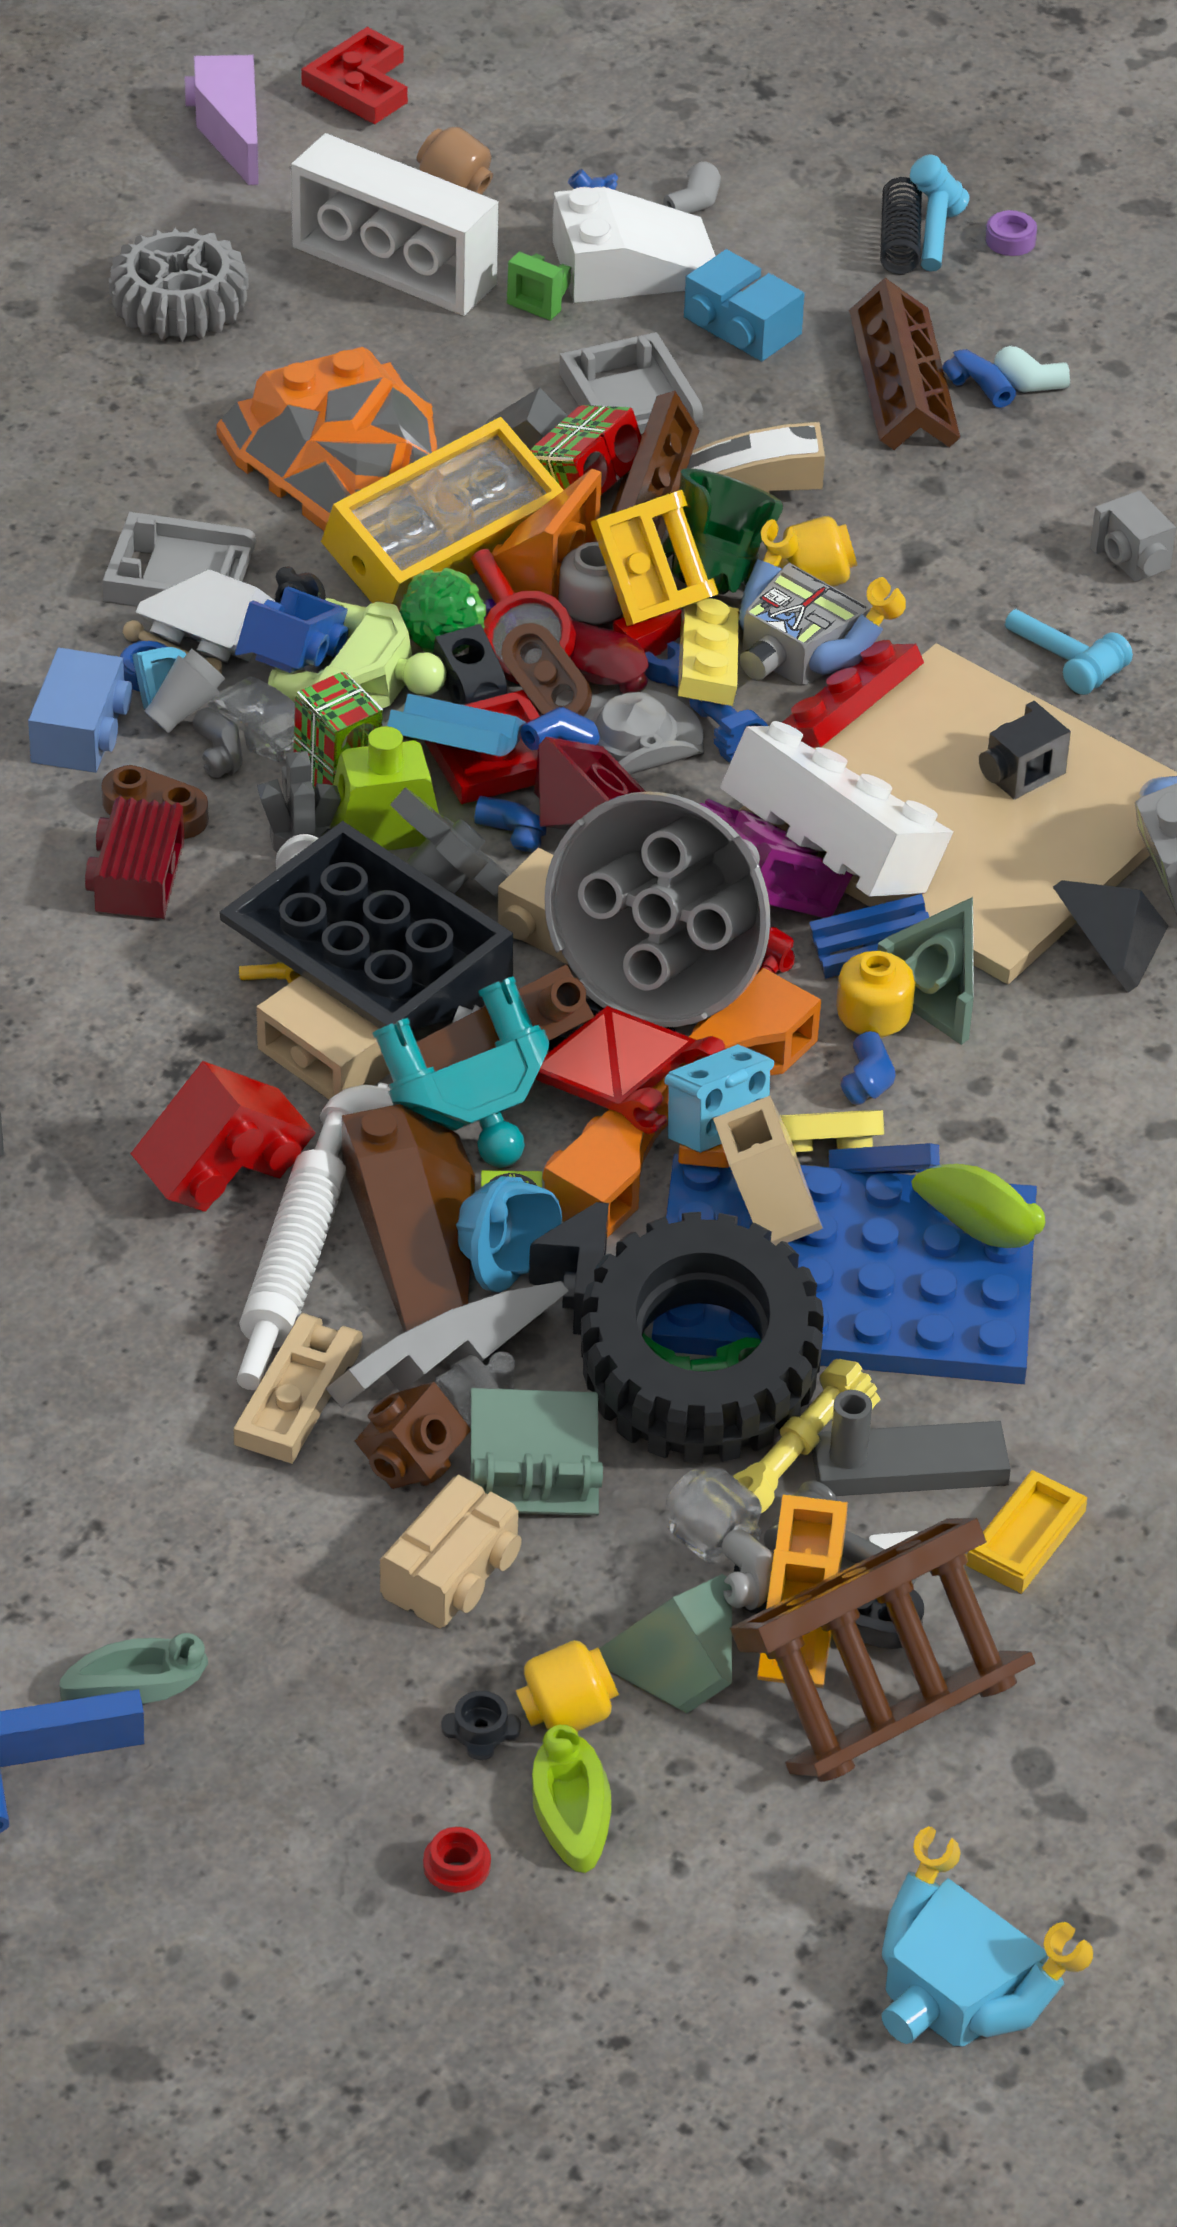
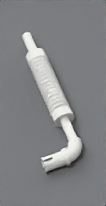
M379 1083L378 1086L360 1085L350 1087L330 1098L320 1114L323 1127L315 1150L303 1151L296 1157L239 1322L241 1331L250 1339L237 1376V1383L244 1389H257L264 1377L273 1348L282 1346L302 1312L303 1301L307 1297V1292L310 1288L309 1284L313 1279L312 1275H314L315 1267L319 1261L318 1258L321 1255L320 1250L324 1246L323 1242L327 1237L326 1233H328L330 1228L329 1225L332 1222V1216L338 1204L337 1200L340 1197L345 1182L346 1166L338 1158L342 1145V1115L392 1106L393 1103L388 1094V1091H390L388 1084Z

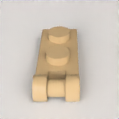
M305 1313L300 1314L234 1427V1445L293 1464L331 1397L326 1388L343 1375L347 1367H351L355 1363L362 1345V1332L346 1326H342L339 1330L322 1326V1319Z

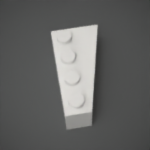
M772 721L770 726H746L720 788L766 822L783 825L785 822L789 824L786 834L789 839L799 846L826 851L827 853L822 863L838 874H845L847 871L860 876L856 887L869 897L927 892L954 832L935 821L938 814L934 810L915 801L907 800L903 802L890 794L893 789L892 786L882 779L869 774H861L859 776L845 768L848 761L843 756L821 747L813 749L801 741L803 734L792 726L777 721Z

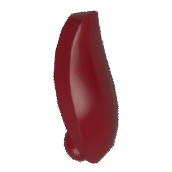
M572 620L576 639L574 651L570 659L587 682L600 685L618 684L623 694L641 692L646 688L648 678L644 672L648 668V660L644 649L637 640L626 634ZM560 622L556 627L558 643L560 642L562 630Z

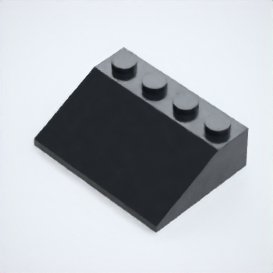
M344 821L329 830L219 912L220 921L379 1029L392 1023L396 1024L397 1021L405 1018L409 1019L411 1030L452 1020L459 1006L473 1010L475 1005L479 1007L485 1005L478 993L479 990L513 976V933Z

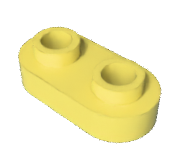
M883 1110L780 1115L789 1133L795 1152L813 1151V1139L836 1138L837 1149L873 1147V1136L884 1135Z

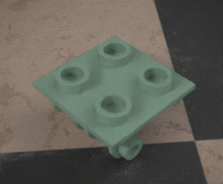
M471 1388L470 1481L481 1486L486 1494L491 1491L515 1504L518 1513L598 1516L599 1488H602L603 1463L598 1460L597 1392Z

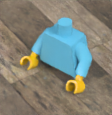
M928 1826L920 1830L913 1843L914 1853L921 1863L916 1873H907L888 1915L882 1959L888 1967L886 1991L894 2002L882 2012V2022L895 2039L905 2044L912 2043L928 2027L953 2046H966L980 2036L987 2038L1025 2030L1036 2021L1062 1988L1064 1981L1061 1976L1064 1972L1082 1971L1090 1965L1093 1960V1948L1086 1940H1082L1076 1945L1073 1952L1063 1956V1947L1067 1941L1072 1939L1075 1928L1067 1922H1060L1052 1926L1046 1933L1043 1949L949 1878L939 1886L935 1882L938 1873L953 1869L959 1862L961 1853L959 1844L955 1839L951 1838L942 1857L929 1859L927 1851L929 1845L934 1840L936 1830Z

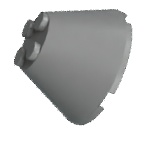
M636 792L621 795L600 804L577 820L567 831L555 850L548 869L545 885V914L547 927L556 953L562 951L569 966L583 983L586 995L603 1008L609 1006L662 1027H679L694 1024L714 1015L733 1003L746 990L757 974L766 953L770 932V906L766 885L759 866L760 855L757 848L752 842L743 839L717 814L692 800L678 795L663 792Z

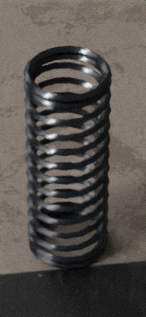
M908 177L891 179L885 184L882 192L880 261L887 271L894 274L910 273L920 263L922 192L918 190L917 185ZM897 183H908V184H910V185H912V186H909V185H897V186H893V185H894V184H897ZM898 188H908L913 190L914 192L908 190H898L895 192L892 191ZM899 193H907L912 195L914 198L904 195H899L893 198L891 197ZM897 199H908L913 201V203L908 201H897L894 203L891 202ZM898 204H907V206H897V205H898ZM892 246H897V247H906V246H907V247H910V248H907V249H896V248H894V247H892ZM890 250H893V251H895V252H902V253L908 252V251H912V252L909 253V254L900 255V254H895V253L891 252ZM889 255L894 256V257H897V258H906V257H910V256H912V255H914V256L911 257L910 259H907V260H896V259L890 257ZM888 260H890V261H892V262H895V263H902V264L908 263V262H911V261H913V262L910 263L909 265L899 266V265H895V264H893V263H890Z

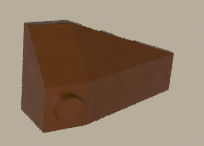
M402 1104L342 1115V1162L346 1166L345 1175L404 1333L449 1310L468 1304L471 1260L460 1250L456 1224L459 1221L462 1203L475 1193V1174L459 1134Z

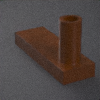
M567 964L518 989L532 1025H539L541 1030L544 1029L549 1041L594 1017L586 1002V989L583 983L573 977ZM485 1006L417 1041V1045L427 1068L434 1067V1070L438 1071L496 1048L495 1042L499 1041V1037Z

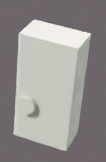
M326 133L291 163L292 242L294 248L462 316H465L497 285L498 201Z

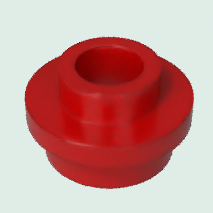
M465 1827L446 1828L437 1833L425 1848L423 1854L424 1873L427 1879L441 1890L452 1893L471 1891L479 1887L490 1873L491 1854L489 1848L482 1841L481 1837L471 1829ZM461 1862L464 1865H450V1863Z

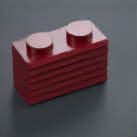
M119 796L114 801L110 818L100 817L96 832V850L100 852L99 857L90 856L88 858L85 873L86 891L94 892L96 912L165 919L174 879L176 878V871L178 870L180 856L182 855V848L184 847L183 806L176 802L171 805L167 801L160 804L155 799L148 803L144 798L137 802L132 797L125 800Z

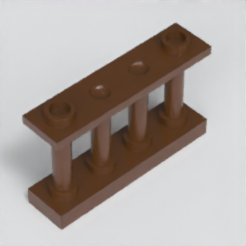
M947 1518L730 1627L739 1652L766 1653L768 1659H776L812 1747L785 1762L789 1774L816 1776L819 1782L838 1778L855 1768L853 1758L978 1693L981 1697H988L1013 1687L1017 1683L1015 1674L1036 1664L1031 1651H997L963 1566L968 1562L965 1553L987 1543L977 1518ZM929 1571L931 1576H939L974 1662L973 1665L946 1679L942 1675L910 1596V1592L914 1590L912 1580ZM874 1599L877 1600L878 1604L885 1603L921 1691L892 1707L889 1706L855 1622L860 1617L857 1608ZM819 1627H822L823 1631H831L866 1717L865 1721L838 1735L834 1733L800 1650L805 1645L802 1636Z

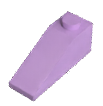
M254 55L194 56L195 76H185L186 106H196V127L248 185H259Z

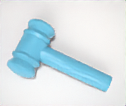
M925 155L913 164L910 170V179L917 185L918 190L928 197L921 266L927 271H937L941 268L946 218L959 215L967 207L969 193L962 187L959 181L954 179L948 172L946 165L941 163L936 155Z
M1017 609L1012 610L1006 618V629L1068 660L1063 667V677L1068 687L1077 694H1089L1094 688L1101 686L1104 680L1113 674L1119 673L1123 667L1128 666L1132 661V648L1129 642L1118 633H1107L1102 639L1096 640L1093 646L1089 647Z

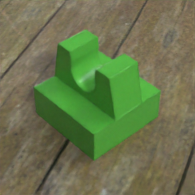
M518 252L508 261L507 304L551 321L561 311L562 297L571 283V267L563 263L560 266H555L545 262V256L537 253L529 256Z

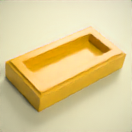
M1031 1470L983 1531L987 1543L967 1553L968 1562L966 1566L1022 1594L1086 1512L1088 1497Z

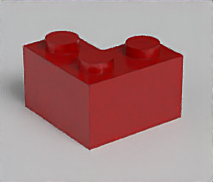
M202 1061L130 1154L166 1199L206 1212L212 1203L223 1194L227 1184L242 1166L280 1179L286 1170L294 1164L296 1157L316 1132L279 1088Z

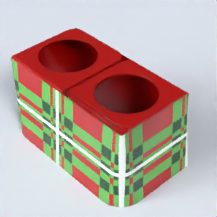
M580 405L536 443L530 451L563 490L590 469L601 471V495H603L631 470L642 436L633 408ZM593 452H599L598 459L583 472L587 457Z

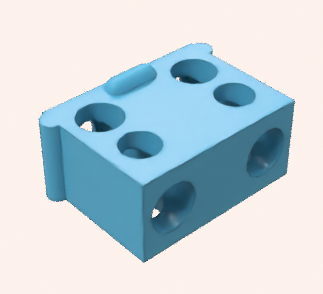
M737 1044L670 1071L664 1080L665 1084L669 1085L668 1138L700 1153L722 1144L713 1118L770 1096V1070L774 1067V1060Z

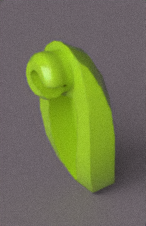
M942 1164L916 1174L911 1181L913 1190L971 1237L987 1245L1001 1248H1019L1029 1244L1035 1235L1041 1233L1045 1227L1046 1219L1041 1207L1036 1203H1026L1011 1185L996 1174L978 1166Z
M556 1725L545 1733L543 1744L534 1759L532 1771L533 1808L541 1829L561 1859L574 1871L587 1873L597 1864L608 1835L611 1817V1790L605 1770L594 1748L584 1738L579 1737L578 1732L573 1727Z

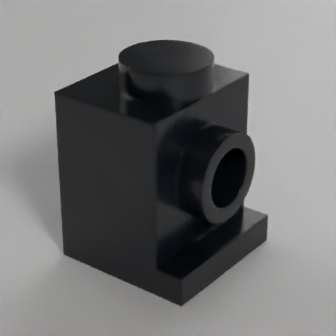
M1032 701L1025 705L1024 716L1010 723H1004L996 730L990 732L988 750L979 755L980 769L988 781L995 783L1015 800L1066 773L1071 731L1036 701Z

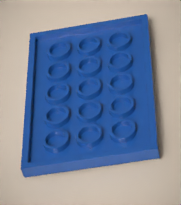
M679 1154L673 1155L666 1213L669 1224L682 1221V1213L701 1212V1219L718 1220V1214L723 1213L738 1216L737 1225L747 1229L750 1228L753 1222L730 1167L721 1168L681 1164L678 1162ZM800 1165L823 1229L791 1241L788 1244L799 1254L798 1268L804 1266L810 1269L817 1283L816 1297L822 1300L824 1322L820 1366L828 1367L834 1359H843L858 1362L862 1370L1025 1384L1034 1239L1029 1244L1019 1248H1001L987 1245L971 1237L913 1190L911 1181L915 1175L886 1172L851 1173L849 1170L841 1168ZM1009 1184L1022 1196L1026 1203H1036L1037 1186ZM699 1303L679 1306L663 1313L653 1321L652 1340L665 1348L673 1350L675 1353L716 1356V1349L733 1343L738 1339L744 1337L761 1339L753 1326L743 1317L727 1308L712 1304Z

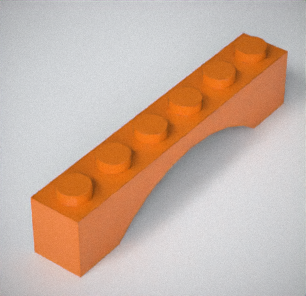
M763 968L755 975L746 990L733 1003L711 1017L699 1021L689 1037L698 1040L714 1036L723 1040L726 1049L739 1044L774 1060V1067L770 1070V1076L783 1074L818 1042L821 999ZM683 1062L676 1069L683 1067L686 1064ZM665 1078L652 1087L660 1091L663 1096L662 1104L654 1110L658 1114L667 1117V1123L652 1134L643 1133L621 1113L609 1109L601 1117L595 1116L585 1126L582 1134L564 1151L558 1150L549 1158L542 1174L544 1189L552 1192L558 1199L562 1212V1221H567L596 1202L609 1203L608 1238L639 1209L640 1176L643 1162L655 1139L668 1125L669 1085L665 1084Z

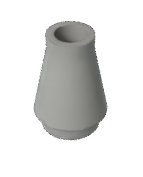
M191 649L184 658L178 655L155 697L144 712L166 732L170 733L178 723L220 693L217 687L225 680V677L199 653Z

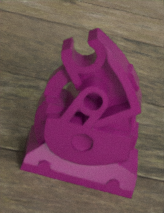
M707 799L705 803H700V805L721 817L743 839L752 842L757 848L760 855L759 866L766 885L769 905L823 918L833 915L853 874L847 871L845 874L836 873L822 863L824 858L817 857L819 850L799 846L786 836V831L770 822H766L754 813L745 810L739 811Z

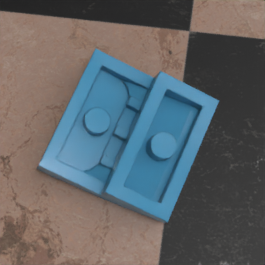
M408 693L404 711L391 710L387 726L396 728L402 733V736L495 756H505L520 741V729L527 722L516 716Z

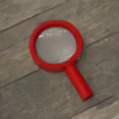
M482 549L477 551L471 557V563L496 604L491 608L484 620V632L502 667L505 679L519 684L506 667L501 653L506 635L518 625L536 623L546 627L567 655L571 657L575 647L576 632L566 608L555 597L541 591H520L514 593L490 550ZM531 649L525 655L524 661L529 664L537 662L541 658L542 650Z

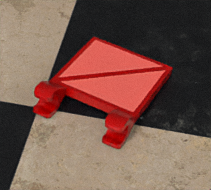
M606 1006L546 1055L535 1080L621 1113L637 1129L643 1133L652 1134L667 1123V1117L658 1114L654 1110L662 1104L663 1096L660 1091L652 1087L683 1062L686 1065L725 1050L726 1047L723 1040L717 1037L708 1036L696 1040Z

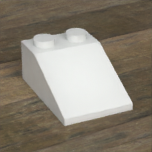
M579 187L574 190L554 192L553 244L560 265L563 263L571 267V283L568 288L573 303L685 291L686 276L715 257L704 224L699 216L606 187Z

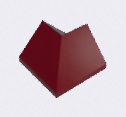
M545 737L539 744L534 793L540 799V826L569 830L577 820L610 799L630 793L646 792L603 746Z

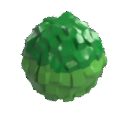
M449 568L435 572L432 569L424 570V573L414 576L408 584L407 593L404 594V598L401 601L399 612L409 632V639L413 640L421 649H424V652L433 654L436 636L481 624L484 630L486 605L478 594V587L471 582L466 574ZM461 645L452 651L453 655L462 653L469 645Z

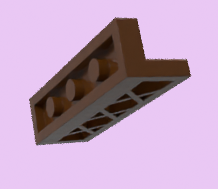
M884 278L849 310L879 440L895 450L914 432L922 428L950 448L961 437L945 373L942 369L943 365L928 307Z
M675 390L656 396L644 433L641 434L642 439L631 470L622 478L610 514L679 491L681 470L688 466L700 430ZM662 515L652 519L660 542H662L666 525Z

